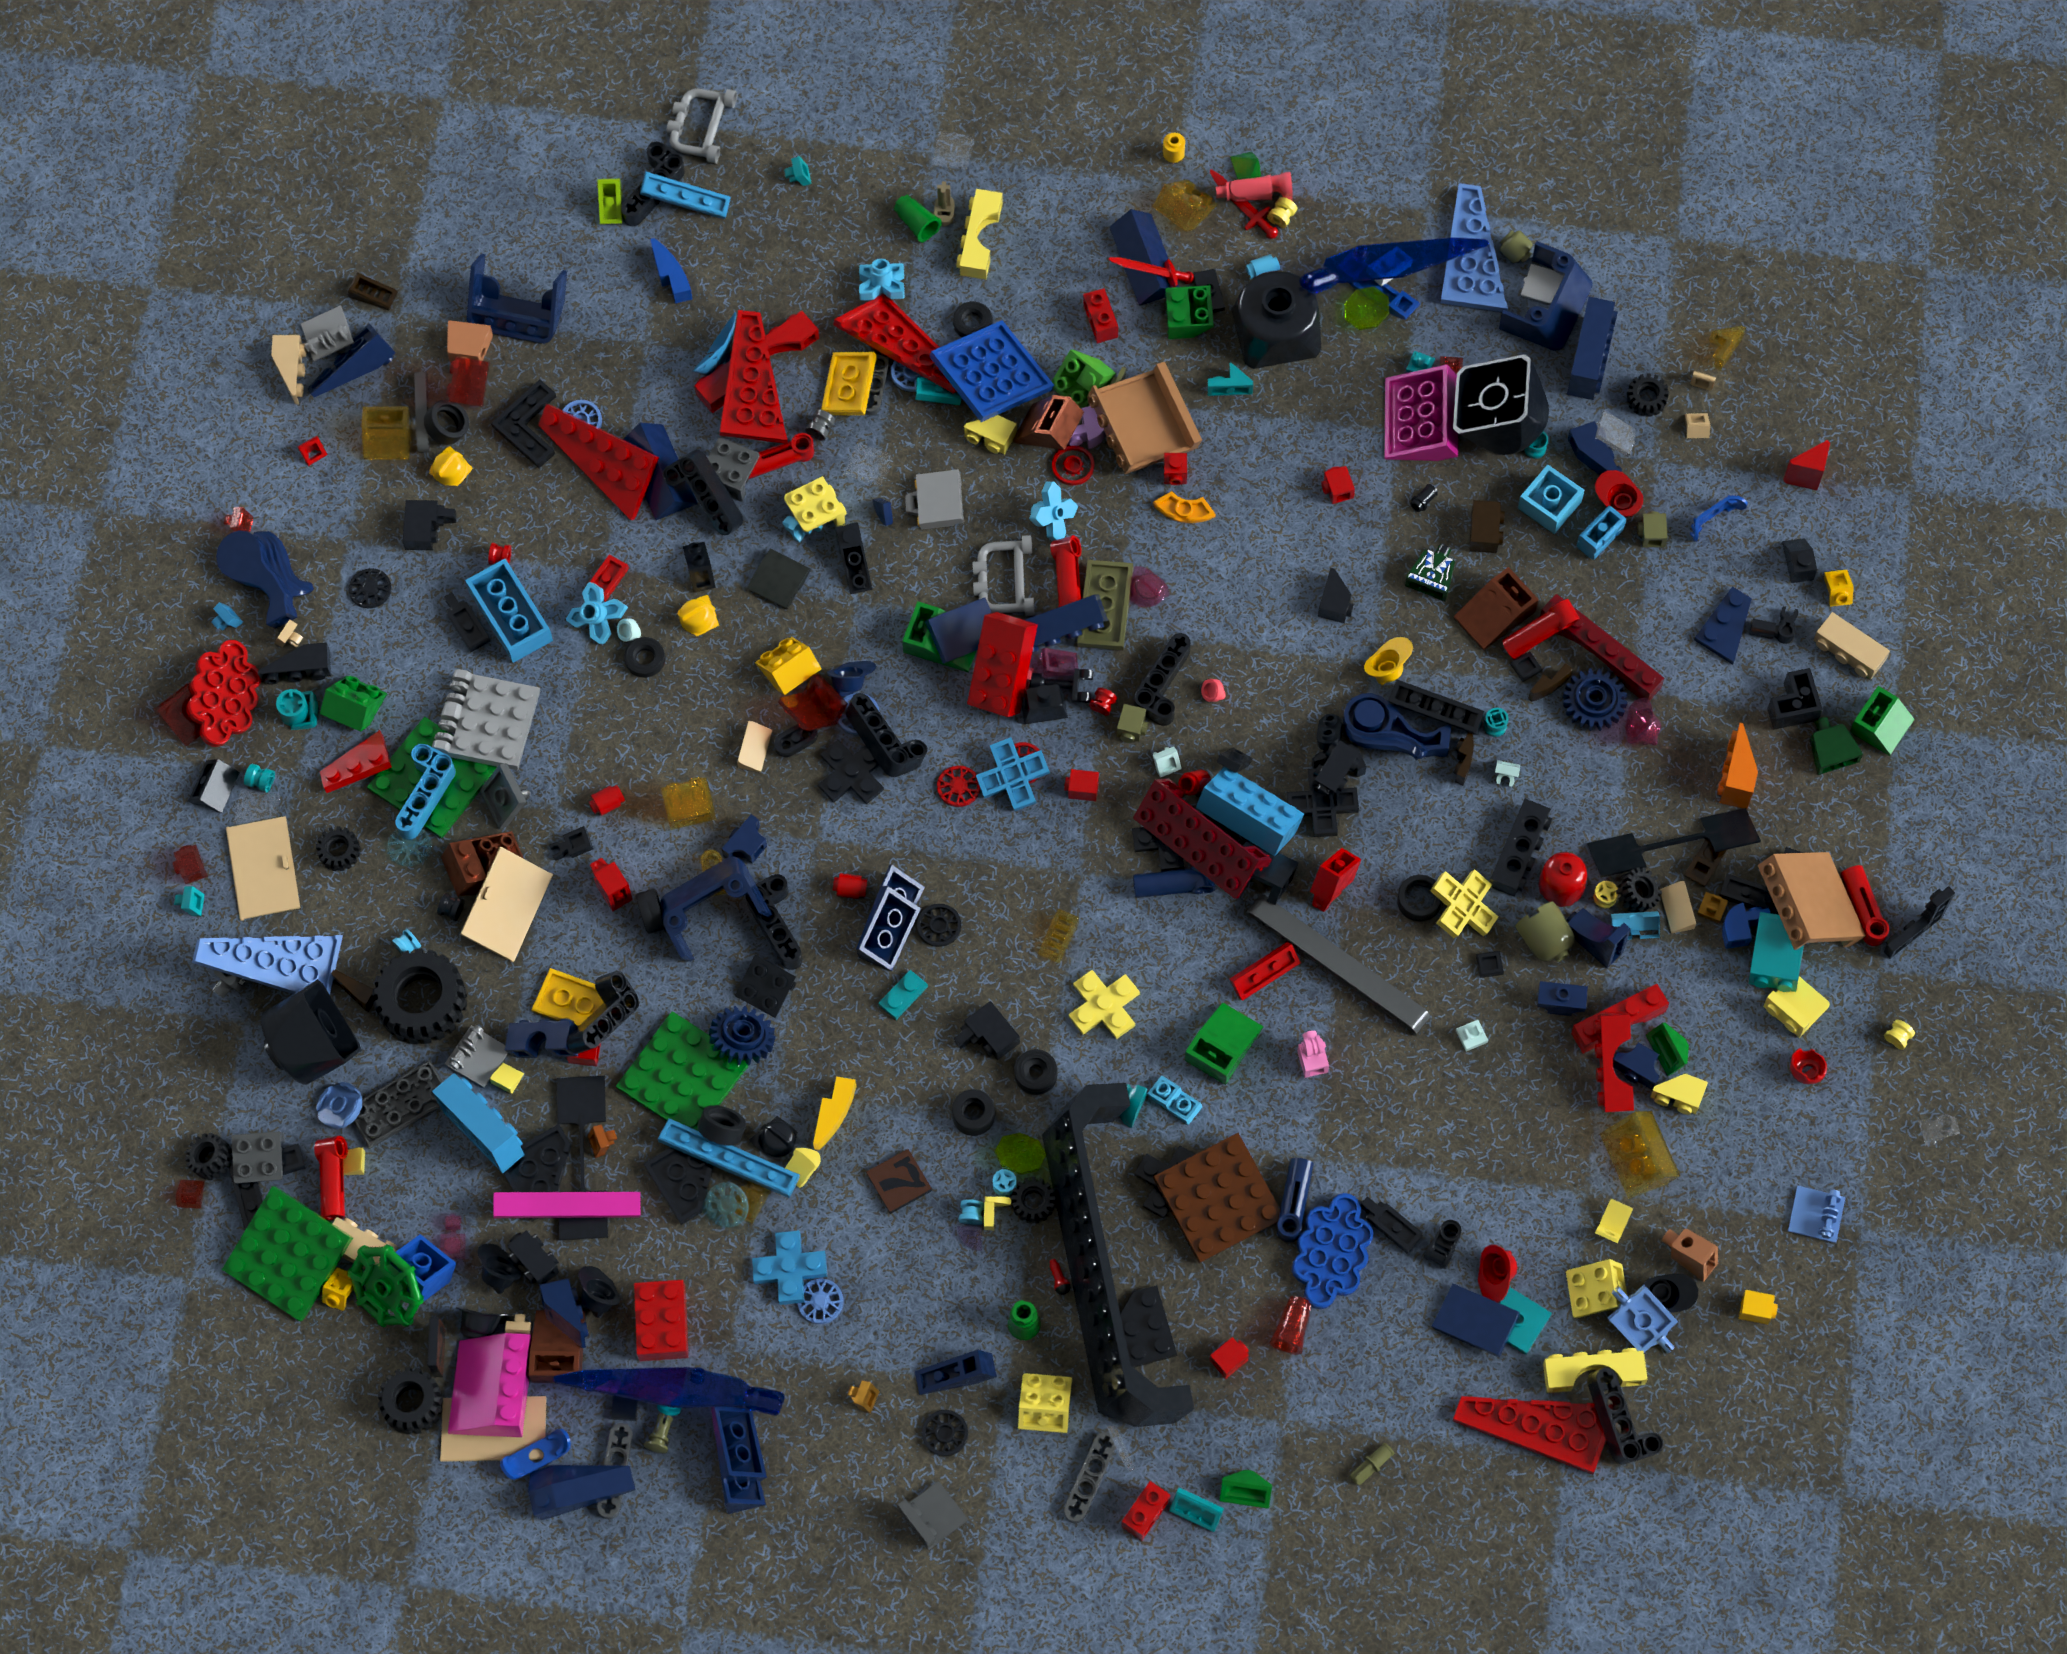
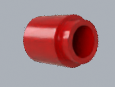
M1195 770L1184 773L1179 779L1178 785L1186 791V795L1200 794L1203 788L1211 781V777L1205 770Z
M610 785L590 795L591 801L588 803L594 814L599 813L600 816H603L620 807L625 799L617 785L613 787Z
M840 873L839 877H834L833 891H837V896L859 899V897L865 898L867 879L862 878L860 875Z

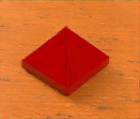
M317 435L297 446L308 466L328 455ZM313 450L320 451V453L309 458V452Z

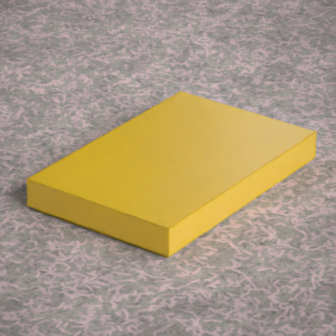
M875 352L832 353L821 410L831 415H865L877 358Z
M550 968L531 1011L556 1021H560L563 1018L571 1019L574 1021V1024L579 1026L604 1002L599 996L595 984Z

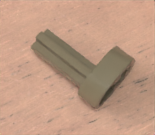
M942 181V185H937L938 198L935 201L934 215L942 220L941 226L944 227L950 225L954 220L955 203L951 197L950 185H947L946 181Z

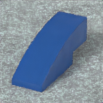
M655 238L650 239L661 286L671 285L675 304L693 300L689 282L678 261Z

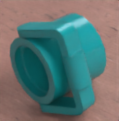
M288 689L280 693L276 700V707L284 724L291 726V730L309 729L317 725L318 702L316 695L312 691L300 692L296 689ZM306 698H310L309 706Z

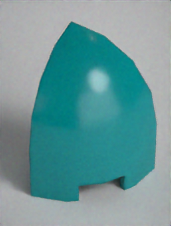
M1126 1084L1130 1106L1119 1117L1125 1125L1132 1128L1147 1096V1088L1136 1085L1135 1089H1133L1129 1084Z

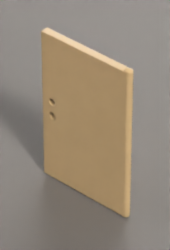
M286 816L226 827L240 921L299 909L300 902Z
M499 847L460 935L510 960V962H514L553 874L505 848Z
M527 1396L522 1438L448 1434L452 1398H443L440 1461H501L503 1457L512 1455L546 1436L547 1397ZM534 1449L529 1454L530 1460H542L544 1457V1453L540 1449Z

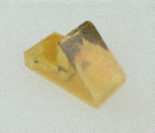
M1742 325L1711 332L1709 341L1719 346L1713 355L1715 359L1713 367L1719 370L1723 369L1743 339L1746 327Z
M747 1181L745 1187L741 1186L731 1214L753 1224L771 1190Z

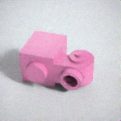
M1316 1031L1305 1032L1302 1035L1303 1041L1301 1044H1298L1297 1051L1304 1077L1328 1073L1329 1063L1325 1053V1042L1317 1035Z

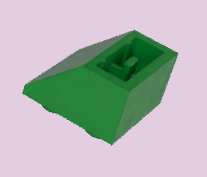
M1210 285L1166 288L1165 303L1168 339L1194 338L1214 327Z
M345 676L326 689L320 714L361 732L371 724L387 693L381 691L377 686L361 682L354 676Z
M1878 686L1854 720L1850 733L1890 756L1913 723L1914 718L1898 697Z

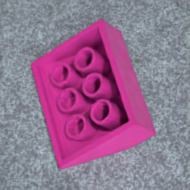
M1448 365L1385 378L1384 459L1440 461L1458 457V433L1453 429L1457 374Z
M503 1333L459 1341L448 1434L522 1438L529 1386V1360L532 1342L530 1334Z

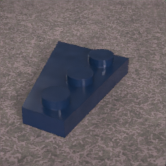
M1732 586L1696 635L1694 641L1733 665L1752 598Z

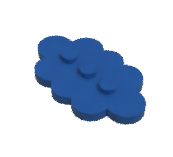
M1338 1194L1331 1201L1329 1208L1323 1206L1313 1208L1305 1219L1307 1230L1297 1240V1248L1300 1254L1296 1256L1292 1263V1273L1299 1282L1306 1284L1304 1289L1305 1300L1315 1309L1328 1308L1334 1302L1336 1295L1347 1296L1355 1292L1360 1284L1359 1271L1364 1269L1368 1263L1369 1256L1365 1248L1370 1245L1374 1232L1372 1226L1367 1221L1359 1218L1361 1205L1358 1199L1351 1194Z

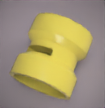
M1279 197L1275 203V208L1270 210L1267 218L1271 223L1285 228L1290 222L1289 218L1296 213L1297 206L1290 199Z

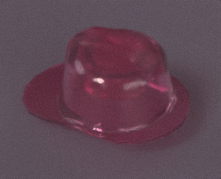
M1134 567L1130 600L1140 608L1153 607L1169 596L1168 586L1161 578L1145 567Z
M1645 697L1639 698L1628 709L1625 724L1627 741L1630 744H1658V735L1662 726L1661 722L1654 715L1650 700Z

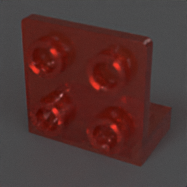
M191 681L153 709L159 717L165 720L185 746H188L200 736L201 724L192 721L186 711L187 703L193 697L189 689Z

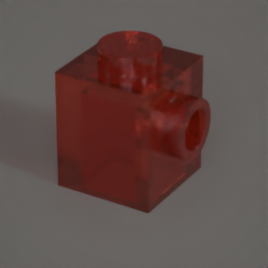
M186 845L181 847L179 851L174 852L176 861L172 862L177 875L181 874L185 884L208 877L197 845Z

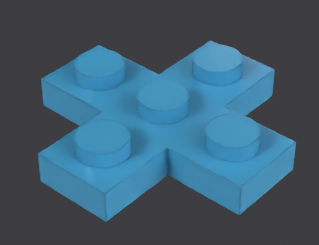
M1011 737L990 745L997 767L976 775L984 798L1007 790L1014 811L1037 803L1029 781L1050 773L1042 750L1019 758Z
M800 1231L775 1233L776 1256L752 1258L754 1284L778 1282L780 1305L804 1303L803 1279L827 1277L825 1251L802 1253Z

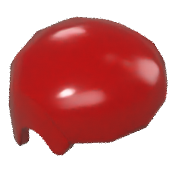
M1799 1048L1792 1054L1790 1071L1793 1078L1798 1082L1816 1084L1825 1077L1827 1063L1824 1057L1815 1052L1814 1049L1802 1051ZM1806 1066H1811V1067H1813V1068H1811L1810 1070H1808L1807 1072L1802 1073V1070H1803L1804 1067H1806Z

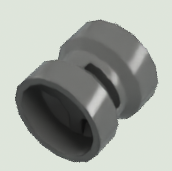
M817 409L813 414V421L808 423L805 430L812 437L816 432L821 433L822 435L819 440L824 441L828 436V429L833 427L836 420L830 413Z

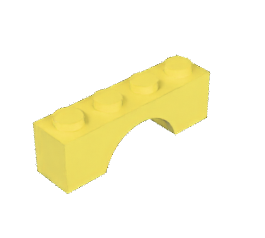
M976 189L975 197L970 198L969 210L972 211L970 216H966L965 229H967V234L962 235L961 248H963L962 255L958 254L956 267L960 268V276L987 279L990 265V250L981 245L977 237L985 226L999 222L1003 204V196L1000 192Z
M1636 1348L1623 1349L1621 1353L1603 1350L1597 1352V1355H1588L1587 1352L1575 1353L1573 1357H1563L1562 1354L1550 1355L1543 1363L1546 1392L1572 1391L1575 1380L1581 1374L1601 1368L1612 1369L1617 1375L1620 1387L1645 1385L1648 1379L1644 1351H1637Z

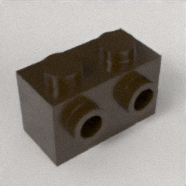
M1473 500L1469 551L1497 553L1498 545H1503L1504 532L1499 531L1500 524H1504L1505 511H1500L1501 502Z

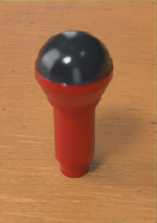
M1052 1259L1049 1263L1055 1279L1054 1289L1057 1294L1065 1295L1070 1291L1071 1284L1063 1276L1056 1259Z

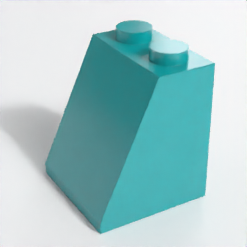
M1760 912L1749 984L1758 988L1769 987L1782 992H1796L1804 945L1794 950L1781 918L1777 914Z

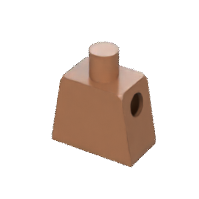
M448 321L447 354L449 361L456 363V373L467 375L470 365L481 366L493 337L490 325Z
M1671 1229L1665 1233L1662 1242L1671 1247V1258L1704 1282L1718 1264V1247L1688 1229H1684L1680 1235Z

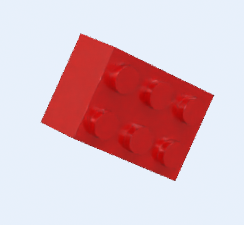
M670 1280L634 1283L636 1345L639 1362L689 1358L686 1287L684 1281Z

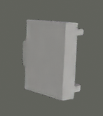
M959 470L916 475V491L907 494L905 502L906 513L918 516V527L921 529L954 526L958 523L964 524L962 481ZM915 498H917L918 509H915Z

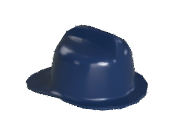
M871 661L848 662L827 671V675L831 676L832 685L837 695L843 697L860 691L863 687L865 676L876 669V664Z

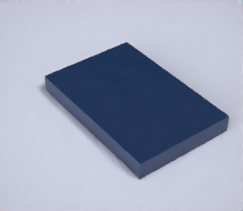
M985 597L925 621L943 664L978 650L984 615L992 613Z
M1452 1284L1432 1324V1328L1496 1357H1500L1520 1316V1312L1456 1284Z

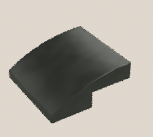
M770 548L747 588L788 609L798 589H801L811 568Z

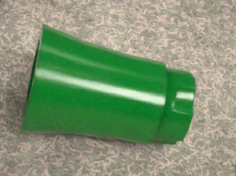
M907 194L906 196H901L896 201L893 208L894 211L910 228L919 242L924 243L940 230L942 220L924 208L916 199Z
M1021 1300L1016 1302L1010 1311L1008 1330L1013 1337L1019 1340L1032 1339L1040 1331L1041 1321L1035 1306L1031 1302Z

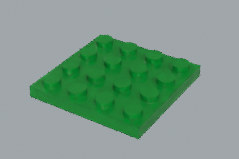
M424 716L390 758L392 767L379 772L367 786L368 790L401 811L424 774L415 767L411 756L412 749L418 744H426L432 747L437 732H449L440 729L437 724ZM423 755L418 760H426L428 756ZM451 757L455 767V776L423 827L442 839L477 796L497 766ZM443 765L438 770H446L448 765ZM431 784L427 787V790H432L437 785ZM418 804L414 809H421L425 804Z
M672 1011L618 1082L616 1089L663 1120L667 1121L669 1118L698 1131L697 1126L704 1108L711 1105H720L745 1072L748 1065L745 1060H742L741 1064L737 1065L736 1059L729 1063L727 1055L720 1058L721 1050L713 1051L714 1044L709 1043L710 1036Z
M272 1186L222 1270L298 1321H303L353 1237L278 1187Z

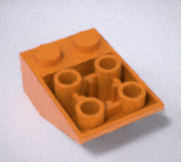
M1740 723L1737 731L1733 730L1726 751L1727 756L1723 764L1722 778L1718 786L1717 795H1721L1719 803L1747 809L1754 792L1758 770L1744 724Z

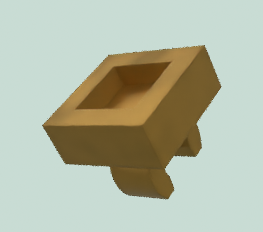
M1706 892L1697 915L1720 923L1728 900Z
M862 1380L859 1388L850 1386L847 1395L852 1397L853 1403L861 1411L871 1414L880 1391L872 1383Z

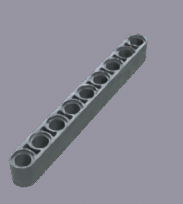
M1260 894L1246 912V916L1249 919L1253 918L1258 922L1257 925L1269 933L1271 931L1277 935V939L1281 942L1291 943L1296 949L1295 952L1306 960L1310 959L1315 962V966L1326 974L1329 972L1335 977L1334 980L1344 987H1350L1358 997L1364 1001L1368 1000L1373 1004L1372 1007L1385 1015L1386 1013L1392 1017L1393 1022L1403 1029L1404 1027L1409 1029L1412 1035H1417L1430 1018V1014L1426 1009L1280 905L1268 902V897Z

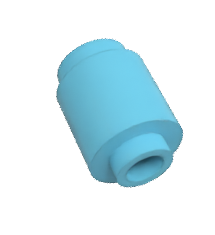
M1269 254L1250 261V264L1246 265V270L1251 280L1259 274L1280 270V265L1277 257L1273 258Z

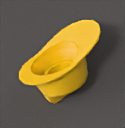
M449 446L435 457L429 474L433 475L443 485L458 486L473 467L466 462L462 454Z
M708 595L687 601L677 612L682 627L696 636L719 626L714 611L715 607L712 606Z
M1396 637L1387 641L1365 662V672L1375 677L1380 685L1395 681L1402 675L1403 663L1412 654V642L1405 637Z

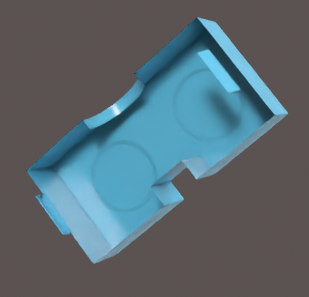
M1658 911L1611 914V926L1619 927L1625 923L1631 929V936H1628V940L1632 939V935H1639L1640 939L1660 938V915ZM1658 930V934L1640 935L1639 931Z

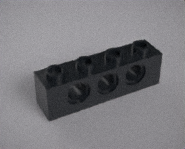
M1397 679L1389 698L1391 704L1476 735L1479 734L1486 716V712Z
M1524 799L1490 878L1491 888L1514 897L1517 891L1522 892L1527 878L1523 876L1526 870L1531 871L1536 859L1532 855L1535 850H1540L1544 841L1541 834L1543 830L1548 831L1553 819L1549 817L1551 808ZM1533 826L1536 831L1529 832L1525 827ZM1524 846L1527 848V851L1520 852L1516 847ZM1515 866L1519 871L1511 872L1507 867Z

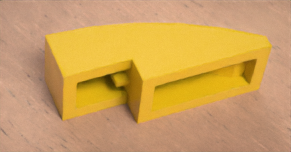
M836 1077L832 1099L822 1098L813 1141L814 1150H820L831 1139L846 1117L856 1090L855 1079Z

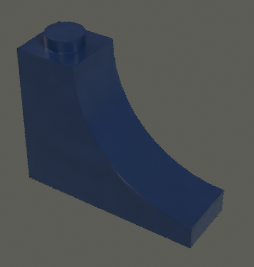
M1584 908L1578 913L1574 911L1567 918L1566 921L1574 933V940L1605 968H1608L1623 954L1631 930L1625 923L1619 927L1608 925L1591 915Z

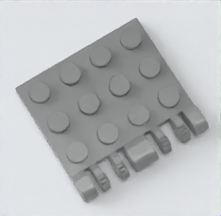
M454 670L450 688L456 692L466 694V697L458 693H449L447 695V702H445L441 714L442 720L438 726L444 731L455 734L452 736L449 733L437 732L432 747L452 758L497 767L499 764L507 763L511 770L518 771L539 698L540 688L475 675L466 670Z

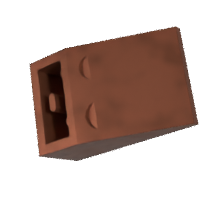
M1049 396L1031 405L1012 442L1065 450L1084 411L1071 397Z
M1508 567L1491 579L1454 616V619L1485 650L1536 612L1539 599Z
M512 831L449 843L441 859L458 897L476 894L480 891L499 847H503L523 858Z
M536 1310L529 1360V1377L532 1383H581L583 1348L547 1320L544 1310ZM582 1311L583 1319H581V1323L585 1322V1311Z

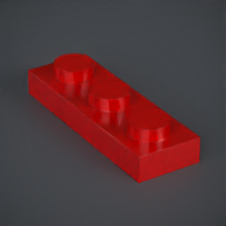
M1286 942L1229 980L1237 996L1243 1001L1301 962L1293 945Z

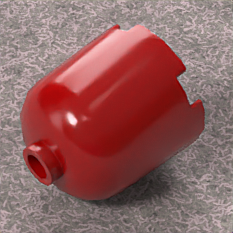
M1559 852L1551 856L1544 864L1540 874L1538 886L1541 895L1547 901H1553L1559 907L1571 906L1579 901L1584 895L1588 875L1585 863L1574 853Z

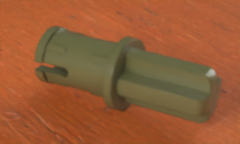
M1384 1442L1373 1454L1364 1458L1365 1461L1350 1474L1352 1481L1357 1485H1361L1375 1471L1379 1472V1468L1395 1454L1391 1447Z

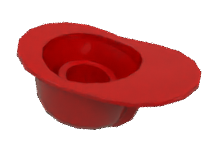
M1608 470L1597 478L1595 484L1596 494L1606 507H1613L1624 517H1632L1641 509L1644 502L1643 494L1623 472Z
M1489 1245L1482 1251L1478 1274V1284L1482 1296L1495 1302H1500L1507 1295L1510 1281L1517 1273V1262L1511 1251L1504 1250L1498 1245Z

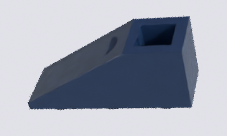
M1595 421L1569 430L1568 441L1577 459L1599 475L1608 470L1622 472L1621 467L1616 466L1614 462V454L1611 447H1607L1603 430L1597 427Z
M569 1279L539 1285L546 1319L581 1348H585V1337H588L589 1334L586 1322L581 1323V1319H583L581 1305H576L575 1303L578 1302L576 1288H571Z

